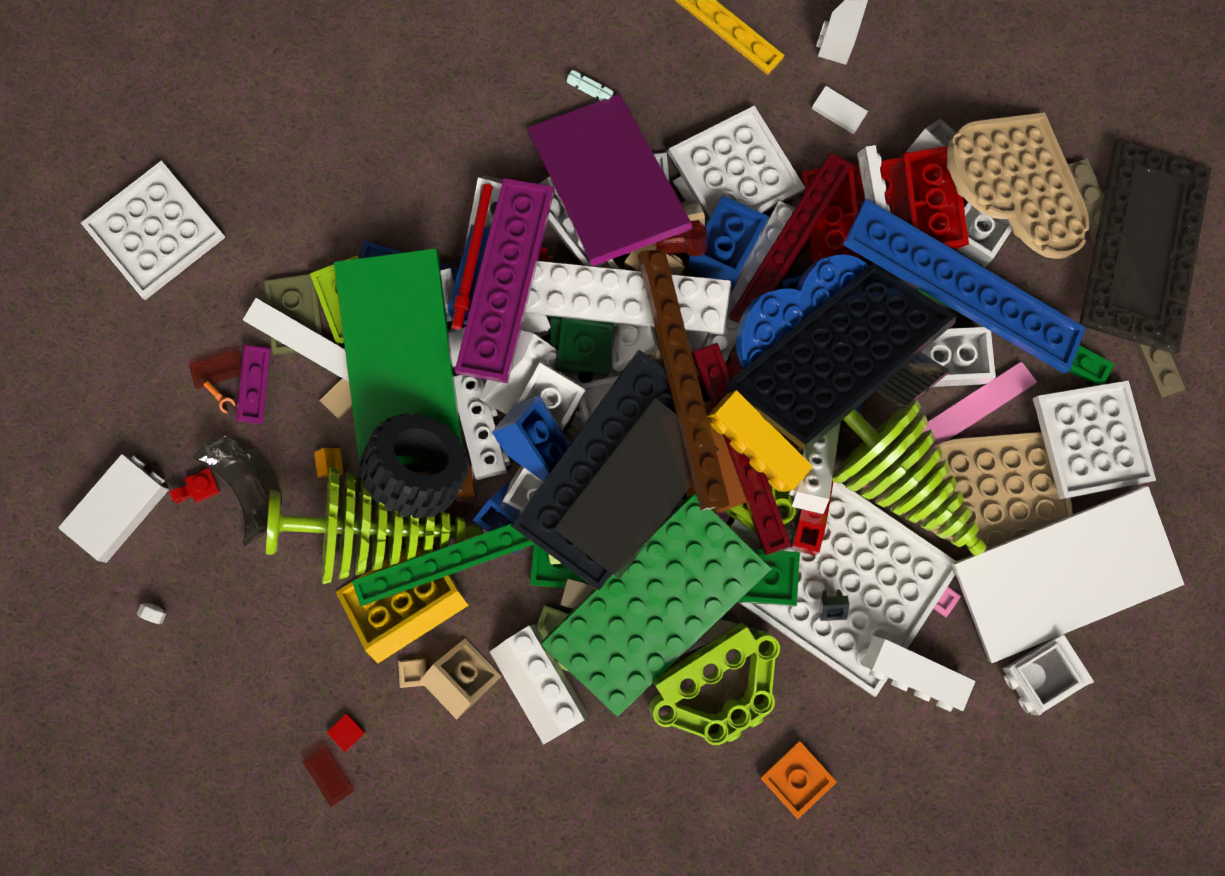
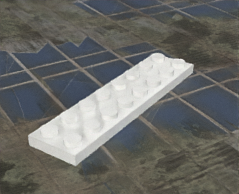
M538 261L525 313L655 327L640 271ZM672 275L685 330L724 335L731 281Z

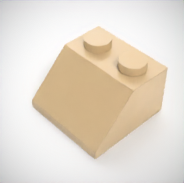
M465 638L435 662L421 678L420 682L457 720L501 678V675Z

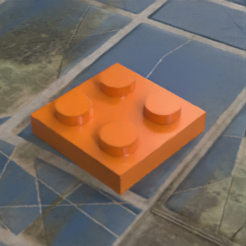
M797 741L759 777L796 819H799L837 783L800 741Z

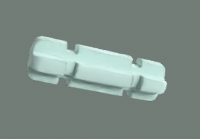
M572 70L567 77L568 84L574 87L576 85L579 86V90L594 98L598 96L600 101L613 96L612 89L606 86L602 88V84L585 75L582 77V74L576 70Z

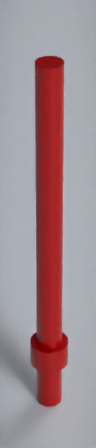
M483 184L460 290L458 296H455L453 304L455 312L451 327L456 330L462 329L465 312L469 310L470 306L469 294L493 186L490 184Z

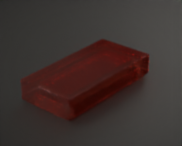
M235 349L188 364L195 388L197 390L204 388V384L207 381L214 385L239 377L242 360L240 350Z
M324 746L302 761L330 807H333L355 792L327 746Z

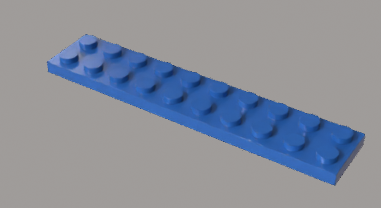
M868 199L862 202L843 242L844 246L1060 372L1066 373L1070 371L1086 329L1084 326Z

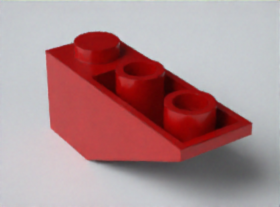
M833 481L830 498L823 514L799 508L790 550L813 556L820 553L827 524Z

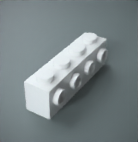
M465 375L455 376L458 411L475 478L478 481L507 473L506 466L511 465L509 456L502 451L500 444L492 434L496 427L493 417L498 416L497 409L479 399L487 380Z
M840 422L807 451L799 447L798 452L813 468L793 491H789V495L793 496L792 507L821 514L824 513L830 498Z
M874 635L861 666L870 669L868 675L884 681L885 677L893 680L892 686L907 691L908 687L914 689V696L928 702L930 698L938 700L936 706L950 712L953 708L961 711L964 710L975 684L974 680Z

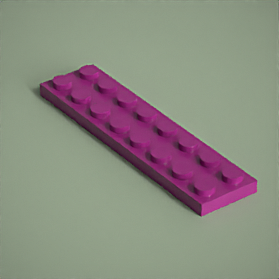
M503 178L455 367L456 374L508 384L555 193L554 187Z

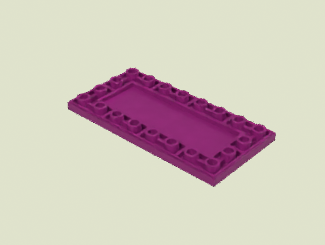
M620 94L527 128L591 266L604 263L610 259L692 229L688 215Z

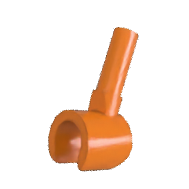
M209 381L204 384L218 400V405L222 412L228 413L222 407L225 401H230L235 406V402L230 396H224Z

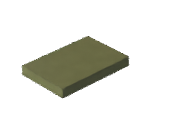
M310 274L264 280L267 305L323 337L319 297ZM270 336L273 355L297 352Z

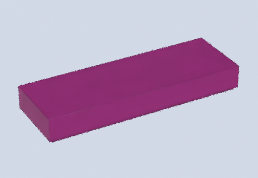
M246 344L243 346L235 415L236 422L263 424L271 348Z

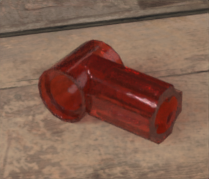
M692 222V229L656 242L657 250L665 249L666 254L686 252L693 257L702 256L708 247L707 229L702 223Z

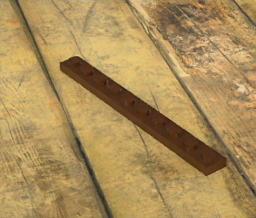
M665 249L641 251L637 257L700 511L724 508L730 505L666 251Z

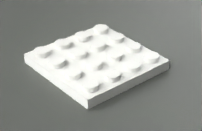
M755 106L668 150L669 156L696 201L700 204L708 221L722 196L760 213H764L776 207L778 201L785 202L803 193L805 189Z
M162 161L81 222L144 300L148 299L225 238L223 233Z
M1129 381L1040 395L1033 398L1059 500L1156 481Z

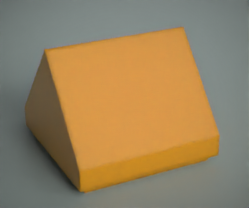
M322 448L314 452L317 478L328 477L330 466L337 468L339 475L344 474L340 448Z

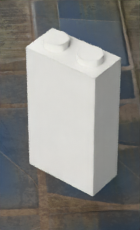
M121 454L58 528L97 561L107 563L169 489L163 485L165 480L154 471L149 474L143 469L146 464L134 455L129 458Z

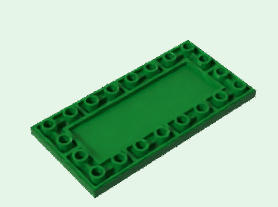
M438 249L334 262L359 463L376 426L380 422L385 421L386 418L394 415L398 417L399 414L409 413L410 416L418 413L423 414V417L428 419L430 417L437 419L439 424H446L450 427L452 434H457L461 440L460 445H462ZM396 456L402 465L422 463L409 456Z

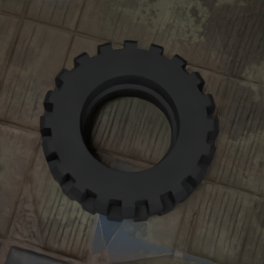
M409 413L399 414L398 417L394 415L380 422L372 432L359 463L361 467L359 470L362 481L365 480L363 485L367 492H372V498L377 503L381 502L384 504V508L390 512L394 510L399 512L398 515L407 517V515H412L413 518H423L424 515L431 517L437 515L438 512L445 511L453 503L469 473L467 451L464 444L460 445L461 440L457 434H452L450 427L446 424H439L437 419L433 417L428 419L423 417V414L418 413L414 414V416H410ZM396 456H409L421 461L429 468L432 475H421L408 470L399 462Z

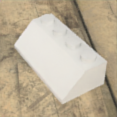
M533 624L506 639L491 650L490 653L544 745L581 723L589 715L557 663V660L541 645V641L544 638L537 629V626Z

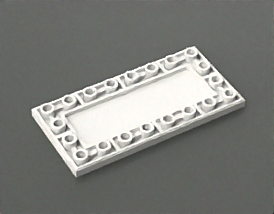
M1148 486L1140 487L986 549L978 556L971 555L952 563L990 663L1019 653L1184 585Z

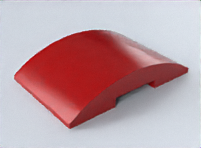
M948 146L904 153V157L881 161L880 173L881 178L884 179L886 184L884 195L885 201L890 207V213L953 250L969 245L963 197L958 194L956 185L947 168ZM852 165L850 172L810 235L812 264L824 257L833 255H850L861 259L869 266L873 264L872 261L843 245L855 216L865 200L859 165ZM820 168L802 171L805 187L804 193Z

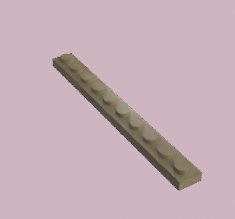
M1088 158L1069 164V169L1088 212L1089 235L1158 399L1185 390L1183 381Z

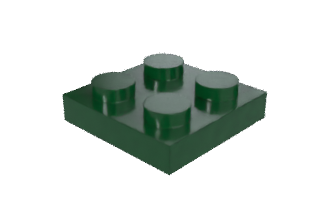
M562 318L557 371L609 375L614 323Z

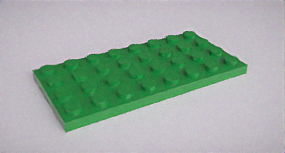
M693 492L612 572L600 591L595 588L541 641V645L618 717L653 683V680L658 679L771 570V567L713 509L700 511L697 494Z

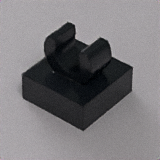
M838 589L836 596L828 597L827 591L823 590L819 608L820 621L847 620L850 606L848 595L843 596L842 591Z

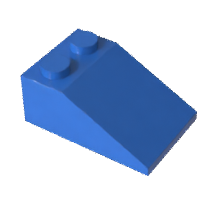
M722 196L690 254L687 270L704 278L731 281L730 290L733 291L765 228L769 216Z
M539 395L515 404L492 431L504 452L541 481L545 479L570 444Z

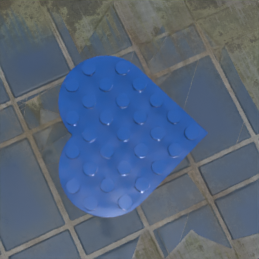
M850 255L827 256L813 263L804 272L796 290H771L752 301L743 313L737 330L736 349L742 369H745L865 271L869 265L861 259ZM863 403L856 408L859 414L861 413Z

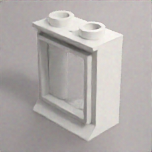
M1059 635L1044 642L1002 668L1006 673L1004 675L1005 682L1012 690L1016 689L1021 697L1018 699L1019 704L1026 713L1030 712L1031 715H1041V713L1084 686L1094 682L1065 635Z

